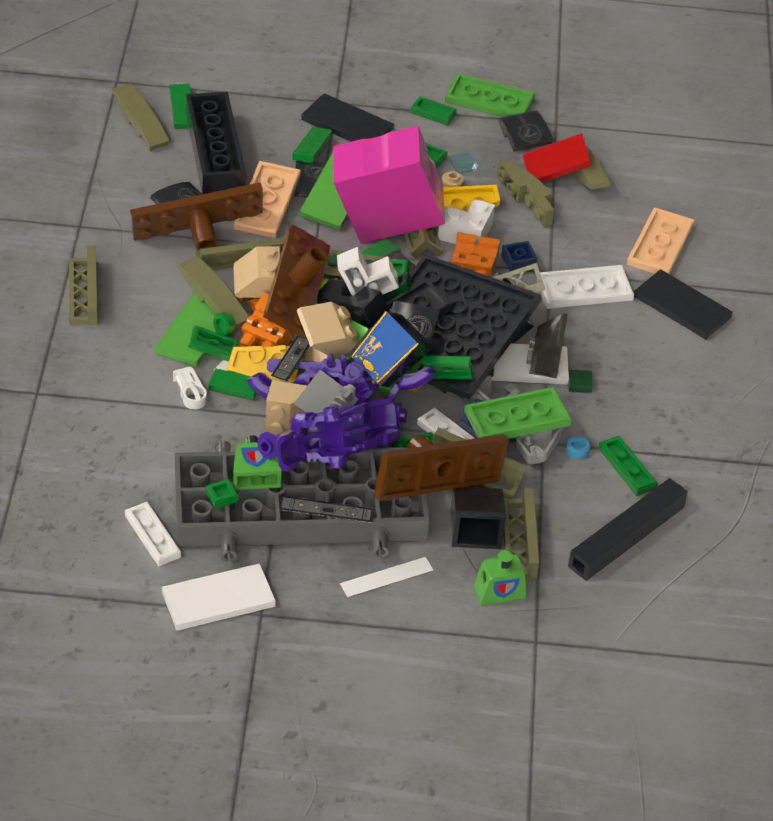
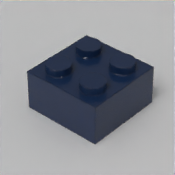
M529 241L502 246L501 256L509 272L537 263L538 261Z

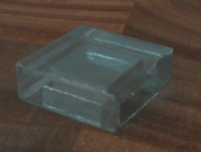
M469 151L450 156L449 162L459 174L477 170L478 163Z

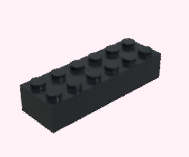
M228 91L186 94V115L202 194L245 186L246 171Z

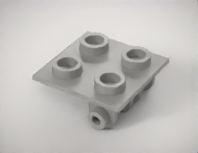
M319 370L294 402V405L303 412L320 413L323 412V408L338 406L339 411L341 408L353 406L358 398L355 396L356 388L353 385L348 384L342 387L323 371Z

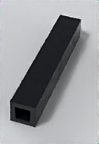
M668 478L572 549L568 567L585 581L589 580L682 510L685 506L688 491L671 478Z

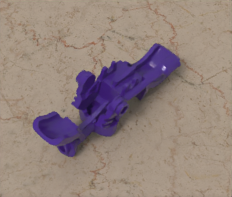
M329 354L327 359H323L322 362L300 361L296 369L306 370L294 382H291L293 384L308 386L319 370H321L342 387L348 384L353 385L356 388L355 396L358 398L353 406L369 402L368 397L379 388L368 379L370 375L358 362L347 363L345 354L341 355V360L337 358L335 360L336 363L333 362V355ZM269 359L267 370L273 372L281 359ZM426 366L419 371L406 373L400 381L394 384L388 398L395 399L399 390H410L425 385L436 375L437 371L431 366ZM259 372L246 381L257 394L263 397V400H267L272 379L265 373ZM400 402L395 405L398 428H402V424L406 423L407 420L406 408H402V403Z
M393 398L365 402L356 406L344 407L339 409V411L338 406L323 408V412L296 413L292 417L289 431L277 434L276 436L270 432H264L259 436L257 443L259 452L266 459H273L277 456L278 465L283 471H290L300 464L298 458L307 460V462H317L318 460L323 463L328 462L330 463V468L344 467L347 456L377 446L386 447L400 440V429H397L395 401Z

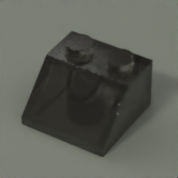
M562 313L538 325L536 335L531 334L529 348H532L533 351L528 350L526 364L531 365L529 374L557 379L567 313Z

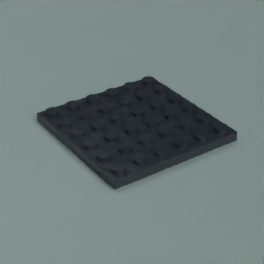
M424 254L410 272L412 277L410 287L428 278L453 306L452 310L436 320L434 329L431 323V333L429 336L431 335L430 343L434 348L425 356L471 357L472 369L474 370L473 380L431 379L427 384L470 400L542 301L541 294ZM423 364L420 365L418 371L423 368Z

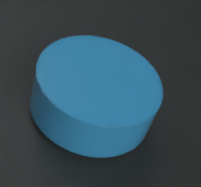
M573 436L567 440L566 453L570 457L583 459L588 456L590 443L586 438Z

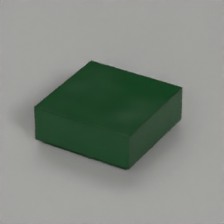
M568 370L569 392L592 393V371Z

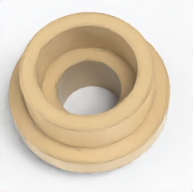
M455 171L447 172L442 177L444 187H459L463 184L464 180L463 176Z

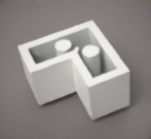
M474 199L468 212L447 206L445 209V224L439 225V240L456 244L457 234L460 232L477 235L476 245H479L480 237H486L493 225L495 205Z
M358 247L337 255L338 270L351 295L358 293L363 287L379 290L382 292V295L399 288L397 272L388 256L367 265Z

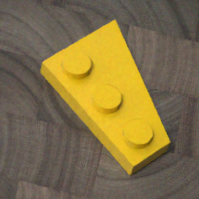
M497 184L443 187L444 210L448 206L468 212L474 199L494 204L495 208L500 205Z
M290 346L233 347L227 370L247 376H253L262 372L272 380L286 382L271 376L273 372L267 370V362L269 359H282ZM295 369L287 383L294 382L298 378L301 369Z

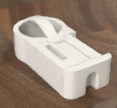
M186 367L173 371V382L177 381L181 389L184 405L194 410L203 408L207 402V392L194 369ZM195 395L196 400L190 399L188 396Z

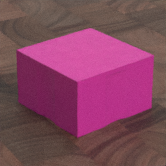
M419 126L389 132L376 138L361 139L333 146V184L361 244L445 224L443 185L435 166L429 159L427 146Z

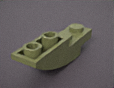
M501 160L497 176L498 180L506 187L508 194L517 203L525 202L526 206L532 210L535 218L540 221L544 228L552 226L554 208L551 205L552 193L542 182L523 168L506 160Z

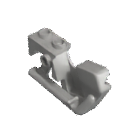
M491 376L485 378L471 397V402L476 399L480 401L491 400L489 398L492 395ZM512 383L504 387V392L507 396L521 394V391ZM563 427L516 437V447L528 464L545 462L562 438Z

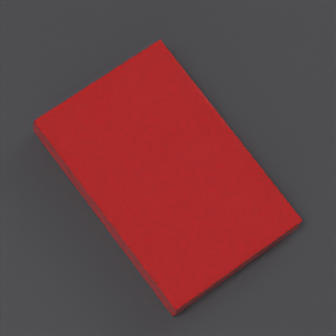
M582 133L523 154L526 171L542 183L592 166Z

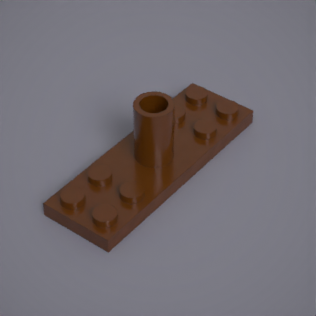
M261 182L131 209L133 239L146 240L153 236L169 235L172 232L191 229L197 250L215 247L218 241L213 224L223 221L230 222L247 216L254 217L263 213V188Z
M293 224L289 227L264 311V318L300 338H305L306 334L296 310L300 307L316 304L323 273L328 262L330 245Z
M501 434L434 444L424 435H418L409 442L407 449L383 452L374 497L378 501L498 482L509 438Z

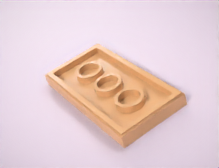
M259 161L250 184L261 182L263 188V213L254 217L237 218L234 222V229L276 238L301 176V170Z
M653 208L627 259L626 265L654 274L660 269L670 274L694 226L695 220Z

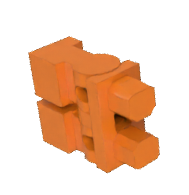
M458 232L452 263L492 277L498 258L500 240L481 236L479 245H476L477 235Z
M263 293L254 307V313L250 315L241 329L244 335L239 342L241 347L256 345L262 347L287 346L293 333L263 317L269 294Z

